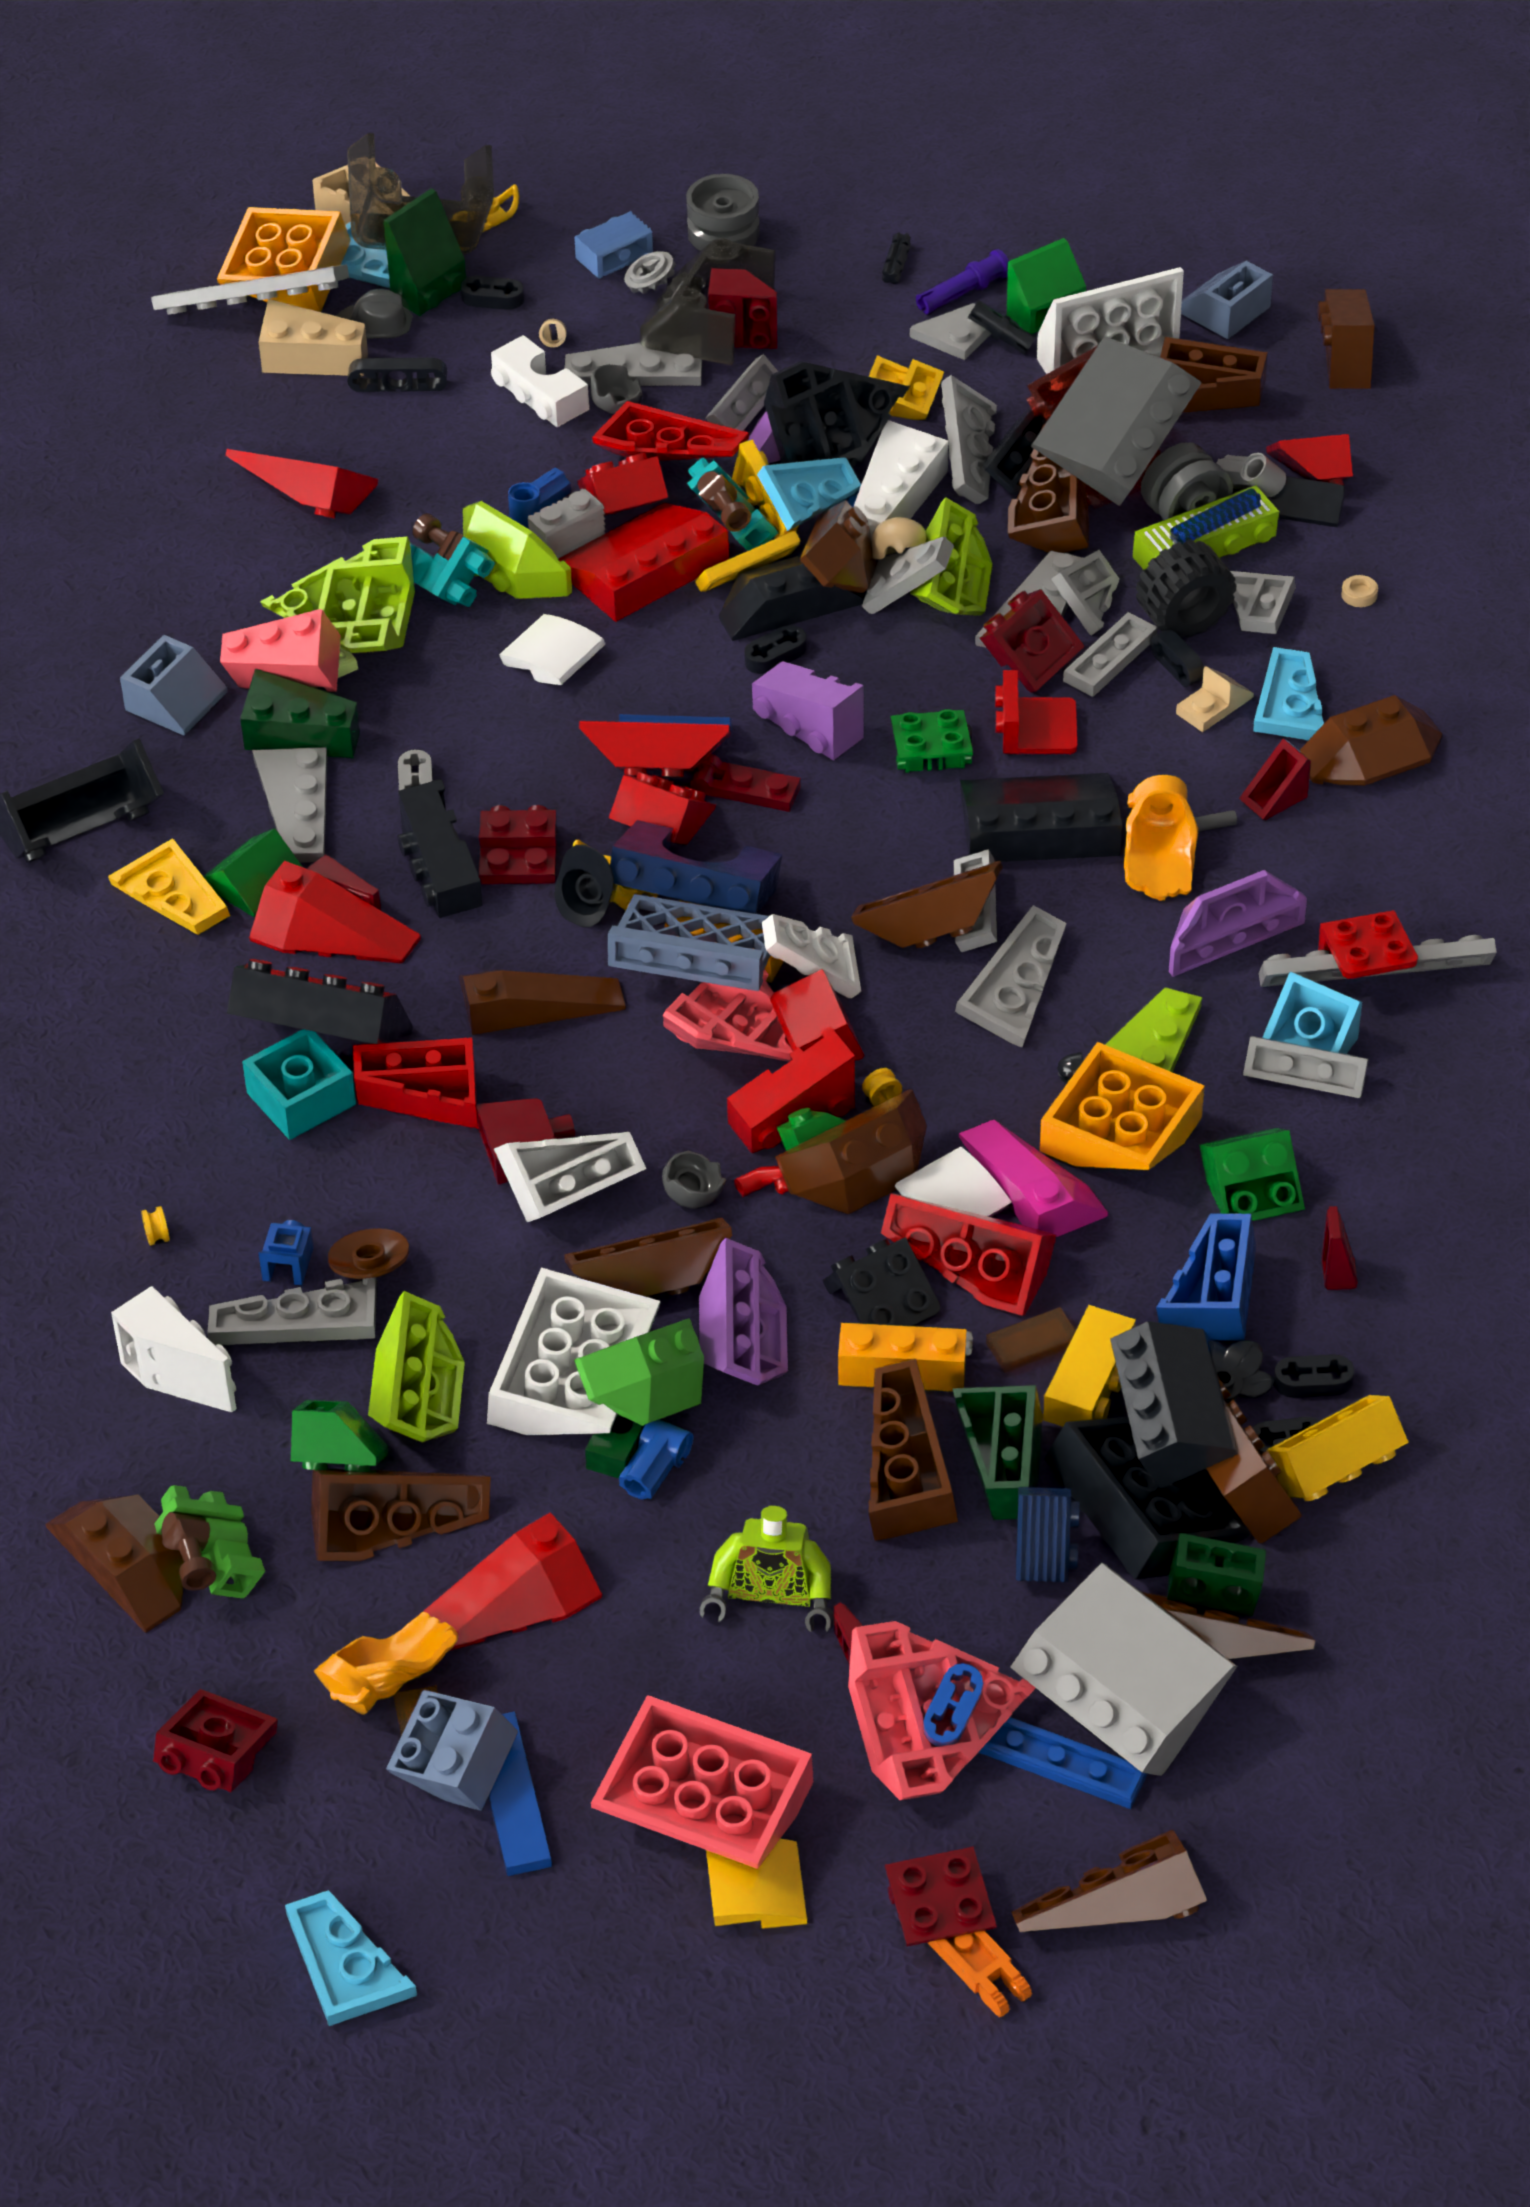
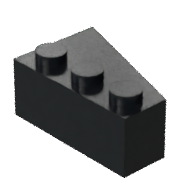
M442 779L398 791L402 834L397 835L402 855H409L411 858L409 865L415 882L421 880L423 883L421 891L426 906H434L439 918L483 906L481 882L465 840L460 841L452 823L457 822L454 810L446 811L445 787Z

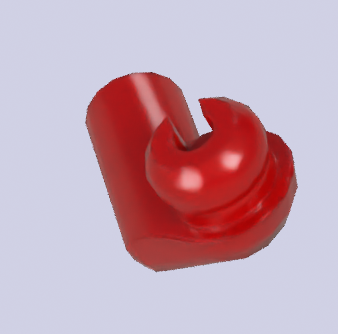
M779 1166L759 1167L734 1180L735 1187L742 1197L774 1183L775 1189L779 1194L789 1191Z

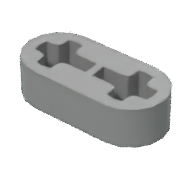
M409 750L399 757V790L433 781L432 761L427 752ZM419 765V773H412V766Z

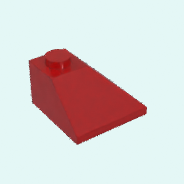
M1349 434L1282 440L1266 447L1267 454L1308 480L1343 485V479L1353 476Z

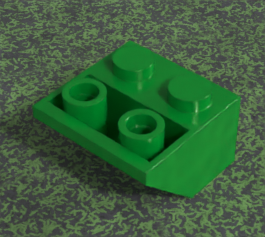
M1065 238L1008 261L1007 315L1030 334L1039 332L1054 299L1086 291V284L1069 243Z
M1274 1128L1199 1145L1206 1182L1221 1214H1251L1252 1221L1305 1209L1289 1130Z
M305 1400L292 1410L291 1461L302 1462L303 1469L325 1470L328 1469V1464H345V1471L369 1472L370 1466H376L388 1455V1445L349 1402Z

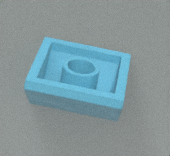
M1290 972L1262 1038L1347 1054L1358 1039L1362 1002L1294 972Z

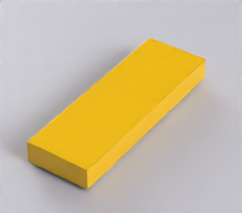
M792 531L704 570L695 583L701 592H706L737 578L739 572L764 566L790 555L798 547L801 540L796 531Z

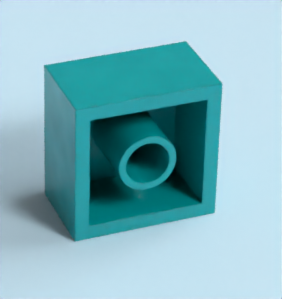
M302 1029L242 1061L247 1094L289 1140L356 1105L353 1072L314 1031Z

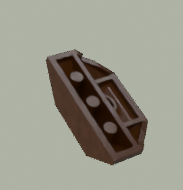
M846 500L818 516L800 560L824 587L832 588L835 585L843 590L864 593L869 588L877 566L876 560L873 559L870 528L867 525L868 520L864 513L856 506L851 507Z
M1393 695L1330 717L1299 751L1311 760L1309 779L1312 783L1323 784L1328 782L1337 785L1365 786L1430 763L1438 744L1441 742L1443 733L1424 710Z
M999 860L973 870L859 905L852 914L851 919L853 924L902 948L915 944L916 948H923L935 943L938 936L948 933L951 934V937L964 935L973 929L972 926L979 918L1003 866Z
M909 1089L775 1156L790 1194L805 1198L830 1209L850 1214L897 1190L895 1187L897 1182L918 1171L927 1124L914 1091Z
M721 1217L694 1225L564 1254V1259L575 1275L587 1281L650 1298L649 1295L662 1292L668 1295L681 1294L688 1291L689 1286L701 1283L713 1264L721 1242L725 1238L730 1239L732 1237V1230L729 1224Z
M138 1494L80 1501L46 1523V1528L145 1633L181 1610L184 1587L181 1582L179 1569L184 1561L179 1551L166 1548L162 1544V1535L157 1534L154 1525L160 1516Z

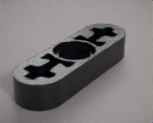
M360 358L354 360L349 365L347 382L349 387L356 392H396V389H401V391H441L447 384L448 369L446 364L437 358ZM392 371H401L407 377L403 380H394L388 374ZM413 372H417L416 378H413ZM379 373H382V379H378ZM428 373H434L435 377H429ZM360 374H366L367 378H361Z

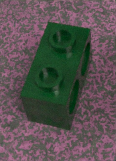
M1180 1533L1170 1566L1167 1600L1253 1616L1264 1580L1266 1550Z

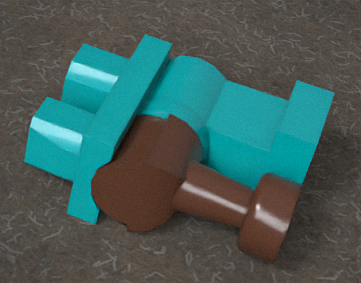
M701 458L689 468L688 472L693 478L687 483L689 487L719 516L726 528L747 551L769 542L779 533L774 525L758 509H754L753 505L748 501L749 496L714 460L709 463L705 458Z
M425 513L416 520L412 530L413 537L424 544L434 542L440 548L434 557L410 542L414 583L453 605L458 603L469 607L477 596V590L469 586V583L475 573L483 578L488 576L495 562L487 555L489 550L456 531L447 532L441 529V522L433 515Z

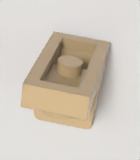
M1205 666L1202 688L1177 704L1176 714L1204 732L1252 699L1254 693L1228 675Z

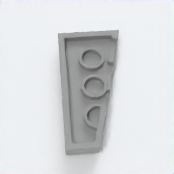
M703 333L566 354L565 368L587 383L588 386L591 385L592 372L598 366L607 364L626 367L629 378L632 381L639 379L640 386H701Z
M950 375L941 381L943 395L942 404L946 420L945 430L949 444L948 455L951 461L953 477L952 486L959 496L965 497L975 504H980L988 499L990 474L984 470L982 465L993 451V447L988 442L989 436L993 435L995 430V423L991 421V416L996 413L997 405Z
M326 747L252 750L253 760L260 776L261 785L265 792L276 830L299 862H316L325 855Z

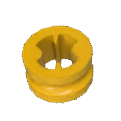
M880 1068L865 1078L862 1090L869 1097L873 1106H877L901 1094L902 1085L895 1078L891 1069Z
M156 1207L153 1213L142 1210L141 1215L149 1246L155 1245L158 1239H162L164 1242L170 1241L162 1207Z

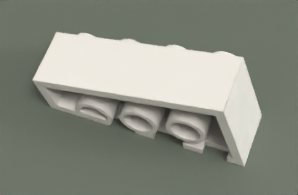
M888 420L882 429L854 506L858 507L868 520L867 525L870 528L871 539L874 530L881 522L896 517L911 519L948 472V440Z

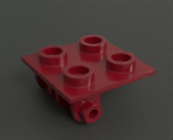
M974 1846L885 1864L890 1884L888 1886L890 1903L896 1906L907 1947L997 1928Z

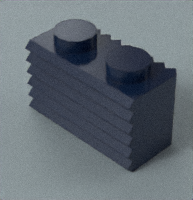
M1019 1487L1016 1580L1068 1582L1069 1569L1077 1570L1078 1543H1070V1527H1079V1501H1071V1489Z

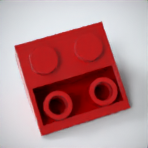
M641 453L619 461V466L614 467L612 461L594 465L592 468L585 470L586 476L577 480L580 490L586 489L603 504V511L605 513L603 515L662 501L668 498V493L658 456L647 459L646 453Z
M638 772L637 777L623 775L609 818L632 826L636 820L673 828L671 842L687 845L715 810L716 804L705 801L706 793L674 785L673 781L654 774L651 776Z

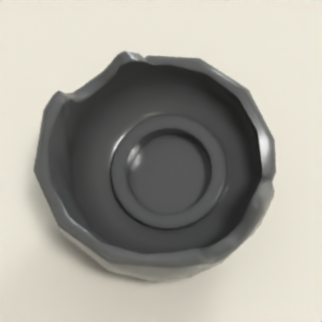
M612 364L598 366L591 375L590 397L598 408L610 414H615L627 401L637 404L641 402L642 390L640 380L632 381L628 376L627 368L624 366Z
M689 1150L674 1154L665 1165L662 1173L663 1185L667 1195L677 1205L691 1209L709 1206L718 1198L726 1183V1178L721 1176L720 1163L711 1162L704 1155Z

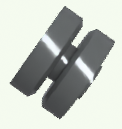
M713 174L700 178L690 186L686 193L688 240L694 248L705 254L731 256L745 252L756 244L760 236L758 189L751 181L732 174Z
M1193 442L1179 443L1166 449L1147 468L1141 482V495L1145 503L1155 513L1159 514L1163 521L1232 495L1233 482L1229 474L1220 465L1213 462L1212 457L1202 447Z

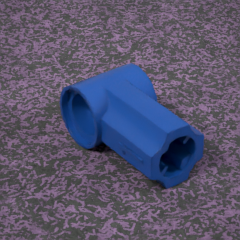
M553 468L532 483L522 482L511 486L508 491L509 518L529 529V515L540 512V509L551 506L552 503H557L558 500L571 493V482L568 481L564 472Z
M660 1419L646 1424L640 1435L637 1451L619 1476V1485L629 1495L638 1499H652L672 1467L679 1468L684 1462L681 1458H687L693 1444V1433Z

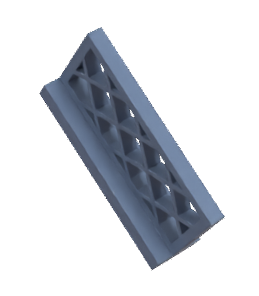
M634 894L619 925H612L608 933V966L759 991L763 983V971L771 955L766 951L764 934L755 935L752 930L763 929L762 922L769 916ZM642 909L655 911L656 913L642 916L638 911ZM685 916L693 919L680 923L676 918ZM663 922L669 925V927L655 930L652 927ZM720 922L730 924L719 929L714 926V924ZM701 928L707 932L694 937L690 933ZM739 934L744 938L733 943L727 939Z

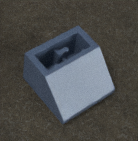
M1244 261L1218 273L1183 299L1181 314L1229 339L1270 308L1273 274L1248 261Z
M163 635L120 677L126 711L184 736L227 693V686L194 647L166 635Z
M423 1690L386 1770L442 1800L482 1811L517 1736L518 1730L495 1707Z

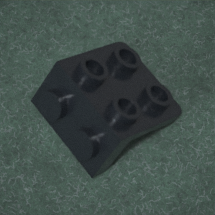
M906 1237L892 1244L889 1243L887 1238L865 1249L868 1254L867 1256L855 1261L853 1255L831 1265L833 1273L822 1280L830 1295L841 1289L843 1290L859 1324L913 1326L940 1311V1303Z

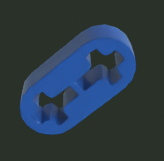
M962 1663L948 1669L925 1714L923 1723L924 1735L934 1746L940 1747L956 1744L960 1740L981 1698L983 1690L982 1676L972 1665ZM963 1676H968L971 1678L970 1686L975 1690L973 1692L966 1690L962 1694L959 1703L952 1700L955 1695V1685L951 1681L953 1679L960 1681ZM949 1708L954 1711L951 1726L955 1728V1731L946 1730L943 1736L936 1734V1724L932 1721L933 1719L941 1721Z

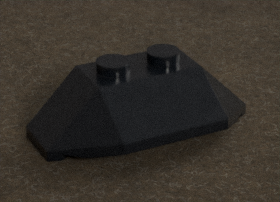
M1050 385L1012 425L982 465L984 470L1011 494H1019L1021 489L1019 482L1022 474L1028 473L1033 461L1031 453L1034 448L1031 445L1041 432L1043 425L1047 423L1063 399Z
M800 555L739 572L719 614V619L731 640L735 641L862 605L865 597L862 593L843 590L835 585L832 588L824 587L802 563Z

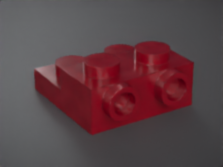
M1042 589L1028 594L1024 590L1008 602L1011 610L1004 616L998 613L990 618L983 625L987 632L980 637V640L1001 667L1008 665L1011 670H1018V679L1031 693L1037 691L1085 647Z
M497 805L492 807L490 811H481L479 832V878L481 884L555 883L557 853L556 810H548L542 805H533L528 810H510L506 806Z
M199 1689L156 1732L153 1762L158 1763L160 1768L167 1774L183 1773L198 1779L199 1783L208 1790L220 1788L232 1792L253 1771L255 1755L276 1734L278 1719Z

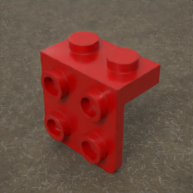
M1003 670V685H995V708H1002V711H996V733H1003V754L1075 753L1077 751L1076 701L1069 697H1018V670Z
M1395 910L1320 923L1318 950L1329 951V954L1333 955L1343 977L1347 979L1408 969L1417 965L1418 955Z

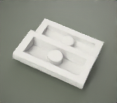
M543 614L499 655L505 666L531 670L534 680L540 683L562 685L606 644L602 637L575 622Z
M962 1147L953 1150L895 1184L896 1189L902 1196L988 1217L995 1216L1007 1209L1012 1203L990 1173Z

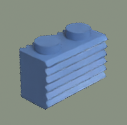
M631 211L619 217H612L607 222L592 229H585L574 237L576 259L599 279L631 263L633 264L641 256L653 252L651 228L644 225L643 221L636 218V215H633Z

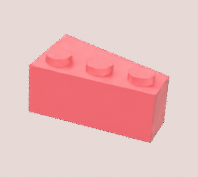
M319 609L224 633L222 635L220 663L240 688H250L256 668L309 687H324L327 692H337L341 635L325 612Z

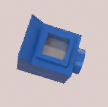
M287 1220L283 1224H270L263 1250L258 1252L262 1281L271 1282L275 1265L279 1263L292 1265L294 1285H303L314 1249L311 1227H305L302 1223L295 1220Z

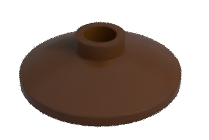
M364 1229L348 1234L335 1242L328 1252V1263L335 1273L343 1277L353 1279L379 1277L394 1271L406 1261L410 1252L409 1243L402 1234L390 1229Z

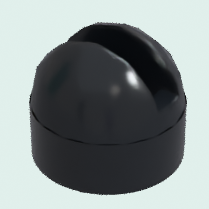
M1081 1052L1068 1054L1058 1062L1057 1070L1062 1082L1067 1084L1082 1064L1083 1057Z

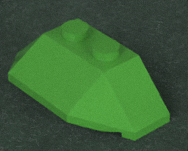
M690 1318L574 1360L590 1401L598 1405L604 1404L615 1413L642 1426L701 1404L704 1356Z

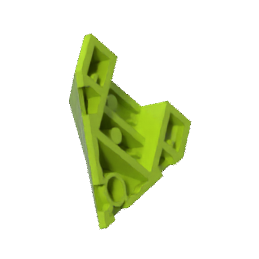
M407 536L373 539L362 545L364 551L346 561L343 557H340L291 584L293 589L277 599L271 595L260 602L263 607L284 618L322 609L341 635L340 648L350 653L386 651L403 647L415 594L409 538Z

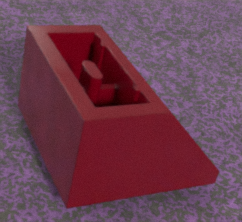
M711 268L708 291L710 347L777 349V292L747 270Z

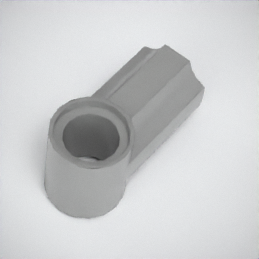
M1253 453L1248 457L1226 455L1223 459H1218L1216 463L1229 474L1235 489H1248L1257 485L1266 497H1273L1283 489L1286 483V473L1262 453Z

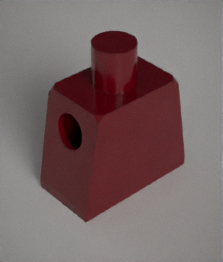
M538 1098L476 1105L478 1130L497 1184L508 1182V1179L494 1148L513 1142L521 1143L575 1137L571 1115L566 1114L548 1119L542 1100Z

